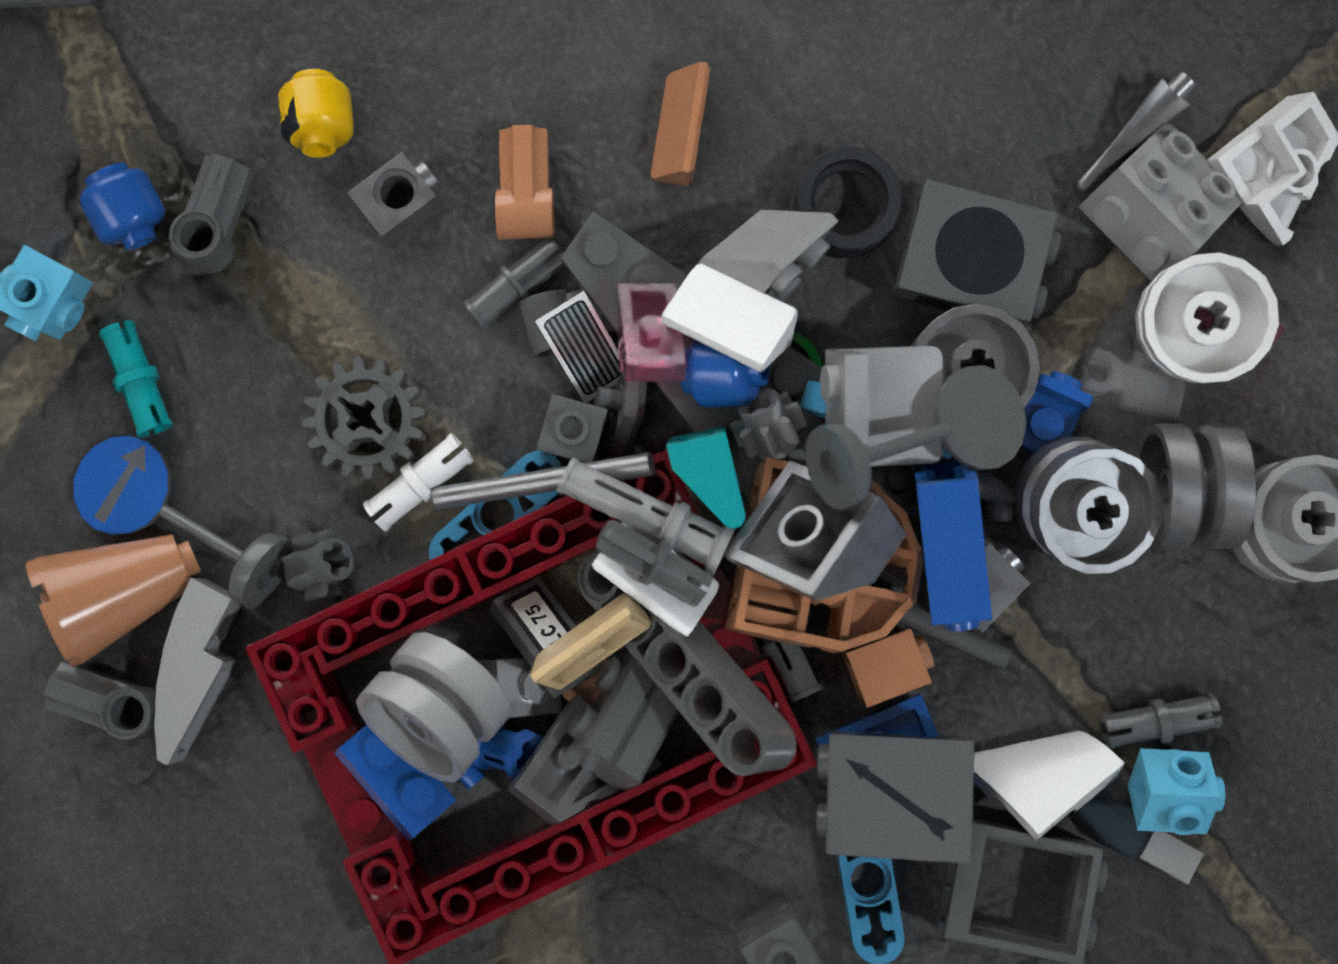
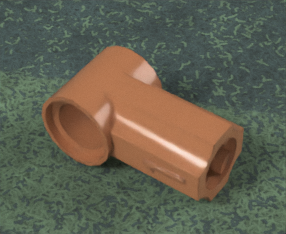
M512 125L510 128L501 129L499 141L501 189H496L495 194L497 237L499 240L555 238L553 188H549L548 131L545 128H538L533 125Z

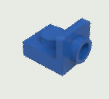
M1052 371L1049 376L1046 374L1038 376L1035 393L1024 408L1026 429L1020 449L1034 454L1043 445L1062 437H1071L1081 412L1090 408L1094 399L1092 395L1081 391L1083 384L1080 381L1056 371Z

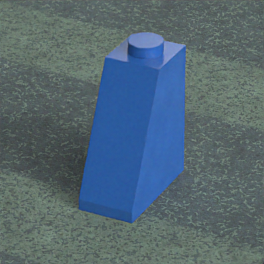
M957 460L914 464L932 626L944 624V629L948 631L975 629L980 626L979 621L992 620L979 485L975 469L962 465Z

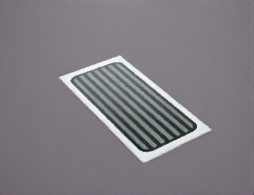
M584 291L535 321L584 403L595 398L599 386L611 388L617 384L627 366Z

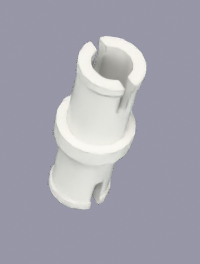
M453 433L447 435L445 440L415 464L410 461L400 468L402 474L370 500H366L363 503L370 517L388 503L392 504V507L375 521L382 530L388 531L395 522L423 500L427 503L431 502L434 487L442 486L466 465L474 462L473 457L466 448L450 461H445V457L462 444Z

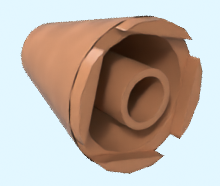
M173 534L39 556L26 561V570L32 588L41 585L44 591L40 593L42 604H39L45 622L65 661L69 660L70 667L72 668L85 663L181 597L191 576L201 572L189 542L185 541L177 545Z

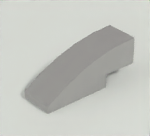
M190 578L174 613L162 651L156 684L154 729L157 760L165 765L185 759L238 661L236 658L219 650L242 605L238 604L230 596L227 589L208 579Z

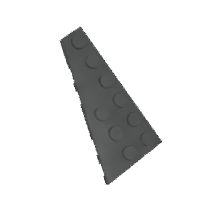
M592 211L561 257V263L602 312L624 341L627 349L637 362L641 363L657 384V388L692 433L724 425L740 494L743 500L748 503L754 472L763 459L758 454L753 458H749L744 447H739L733 435L730 424L741 419L738 407L705 408L699 406L691 394L684 392L679 378V361L683 350L689 348L693 338L661 323L663 312L687 275ZM789 346L770 364L769 381L766 386H760V389H774L779 395L783 392H788L791 401L798 402L800 405L807 381L820 382L822 368ZM802 411L807 426L795 430L799 439L797 447L788 456L779 460L792 461L807 466L805 446L809 433L816 427L825 425L826 420Z

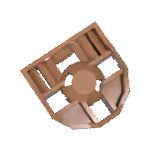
M766 457L759 464L753 475L744 524L788 462ZM871 480L869 492L877 494L883 499L907 534L887 563L888 565L900 568L906 567L905 574L908 575L907 584L903 586L902 593L866 585L816 602L736 565L725 629L731 632L796 646L816 647L833 654L886 637L904 614L915 604L918 596L924 555L921 546L917 542L908 513L892 500L879 484ZM810 603L815 606L822 603L831 608L826 637L805 633Z

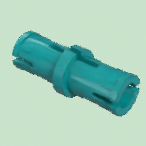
M127 320L122 323L124 328L120 329L119 322L101 329L99 336L104 342L116 377L112 380L115 391L124 395L136 427L137 437L145 438L150 435V430H152L153 435L170 429L173 427V422L169 419L156 381L160 378L156 366L149 365L136 331L135 322Z

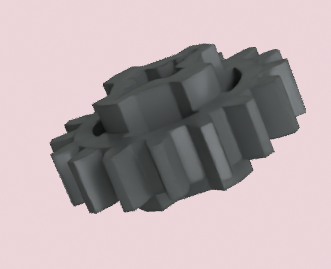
M361 356L355 357L353 371L348 372L338 362L333 364V373L336 378L329 382L326 379L317 377L314 381L323 392L319 398L305 397L304 403L315 410L314 417L301 420L303 427L317 431V436L307 443L309 449L313 451L326 449L327 452L321 463L330 469L338 465L340 461H343L341 467L342 476L352 479L359 467H362L365 479L370 481L376 480L378 466H383L392 475L398 473L395 459L401 455L413 461L416 456L408 447L411 439L425 441L426 438L423 432L415 428V421L428 418V411L424 408L413 407L412 404L423 395L421 390L417 386L403 389L409 375L400 368L389 377V364L380 358L376 361L372 370H369L366 361ZM360 383L378 384L377 386L373 385L368 392L351 394L346 390ZM397 400L402 412L399 432L393 429L392 410L398 405ZM349 404H352L359 410L362 408L367 412H371L372 418L376 421L375 424L383 430V433L380 434L373 429L369 430L363 426L359 427L360 421L355 417L356 413L348 407ZM332 406L337 409L338 427L333 433H331L330 429ZM378 443L385 448L373 455H352L354 451L358 452L363 445Z

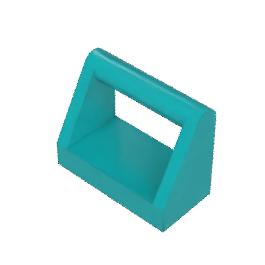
M724 425L669 438L666 446L672 470L725 526L731 529L740 527L745 521V511Z

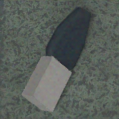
M1093 797L1079 810L1074 812V815L1105 846L1127 858H1139L1184 884H1189L1204 853L1166 832L1137 831L1133 809L1123 803Z

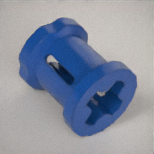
M503 724L488 742H478L479 755L472 765L482 770H489L494 767L506 771L508 777L515 779L543 738L541 735L529 730L515 732L506 729Z

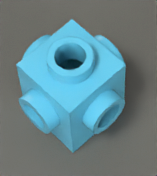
M24 245L13 265L7 266L0 273V310L9 315L4 325L34 341H37L41 332L61 341L65 332L71 331L80 321L84 312L83 300L94 282Z
M1140 748L1128 782L1137 831L1172 832L1179 835L1207 834L1216 811L1220 812L1225 803L1224 782L1221 777L1215 776L1210 753L1178 749Z

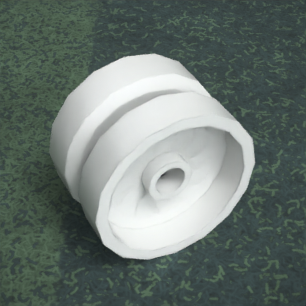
M1223 253L1192 255L1159 272L1143 290L1135 313L1137 340L1147 359L1167 376L1190 383L1230 381L1252 370L1271 349L1279 326L1277 298L1266 277L1246 260ZM1205 309L1212 316V324L1205 331L1197 329L1201 320L1194 318L1196 310Z

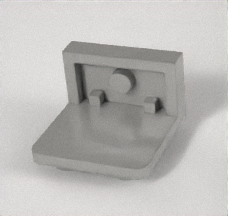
M1164 124L1078 207L1152 281L1159 272L1192 256L1242 203V200L1235 194L1236 190L1232 180L1226 174L1215 171L1186 134L1179 132L1171 124Z
M903 346L825 350V365L821 369L820 389L822 398L826 402V424L845 425L855 432L865 449L936 425L934 411L938 391L943 385V356L938 348L933 346ZM940 439L872 462L870 466L935 463L942 456L943 442Z

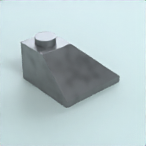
M789 461L723 555L728 561L817 602L874 583L907 534L879 495L868 492L866 498L854 507L845 510L834 509L825 503L815 490L807 467Z

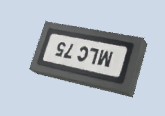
M539 576L493 599L489 609L531 668L535 658L542 650L576 627ZM601 661L561 690L545 687L552 697L556 698L600 673L604 663Z

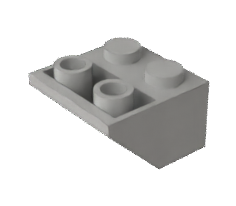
M760 210L702 257L698 264L701 263L784 302L802 282L799 278L803 272L800 267L802 266L806 271L810 270L831 247L824 238L839 220L831 213Z

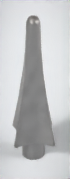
M1179 72L1168 84L1161 78L1157 85L1153 86L1111 145L1078 180L1076 185L1078 190L1085 191L1090 188L1122 157L1190 106L1184 98L1196 87L1192 78L1184 72Z

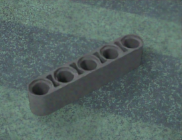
M598 551L590 553L582 560L577 576L581 593L596 612L624 593L623 590L593 569L592 563L598 556ZM641 605L647 616L649 612L652 624L649 625L650 628L624 646L723 765L733 774L740 776L783 769L793 759L796 751V739L792 728L703 624L698 621L692 632L688 636H683ZM683 651L685 653L686 658L685 666L683 665L682 659ZM719 693L722 696V711L718 703ZM755 736L760 741V756L755 748Z

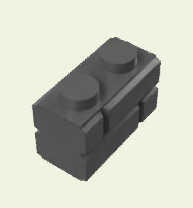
M630 652L619 659L613 656L602 668L595 682V685L602 690L593 706L585 704L571 722L568 734L573 736L574 739L566 752L567 757L588 771H593L598 778L621 791L640 785L679 712Z

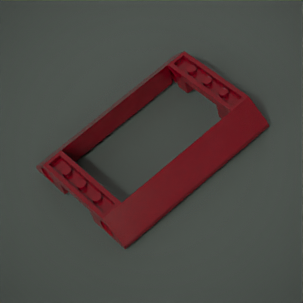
M667 449L653 455L655 462V474L653 476L621 481L671 506H674L676 502L680 504L685 502L691 505V512L699 516L683 480L672 470ZM569 496L563 497L245 647L293 754L304 750L350 852V855L342 863L388 964H404L817 766L767 658H763L761 655L760 647L755 637L725 629L732 588L720 563L713 575V578L719 583L718 591L699 621L792 728L796 739V751L791 762L783 769L740 776L728 770L708 746H705L644 776L640 785L624 791L619 790L555 825L546 822L429 878L413 840L408 841L334 754L339 747L362 729L336 672L408 639L413 633L423 632L596 550L597 537L608 521L616 520L619 523H622V521L612 518ZM682 554L684 557H686L700 569L705 571V564ZM755 736V748L760 756V741Z

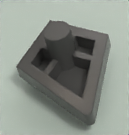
M628 364L614 389L600 386L597 388L594 406L611 411L603 460L628 456L642 424L645 412L647 381L641 366Z

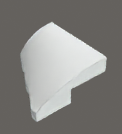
M1314 92L1291 95L1284 98L1207 159V161L1215 171L1226 174L1232 180L1236 190L1235 194L1242 200L1238 207L1275 246H1283L1291 240L1294 234L1288 227L1301 201L1311 199L1318 185L1319 170L1325 162L1331 159L1338 145V132Z
M1078 730L974 752V782L993 803L999 800L1036 841L1072 810L1075 812L1115 780L1125 762L1102 742Z

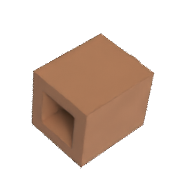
M910 628L895 630L884 638L840 652L861 705L867 708L932 683L927 669L934 667L932 654L922 635L914 637Z

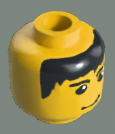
M321 69L302 70L294 74L291 80L287 81L279 90L282 138L290 146L302 150L304 155L312 158L329 157L336 152V149L346 145L353 137L354 124L351 92L332 73Z

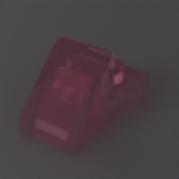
M675 283L618 284L619 370L625 374V382L685 381L687 363L683 335L681 332L661 323L663 312L676 294Z

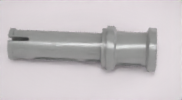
M572 458L568 463L557 487L558 493L574 498L612 518L657 538L656 544L662 540L670 544L669 551H678L705 564V570L713 575L736 529H731L727 526L721 527L692 513L691 505L685 502L681 504L676 502L674 506H671L579 462L576 458Z

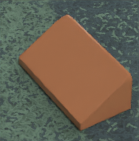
M697 62L673 71L666 79L651 169V179L654 181L688 187L690 183H693L710 75V67H708L706 62Z

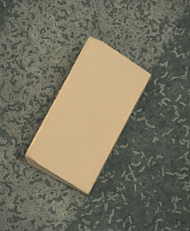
M624 592L542 650L535 658L530 676L534 683L561 690L650 628L649 625L652 623L641 604Z

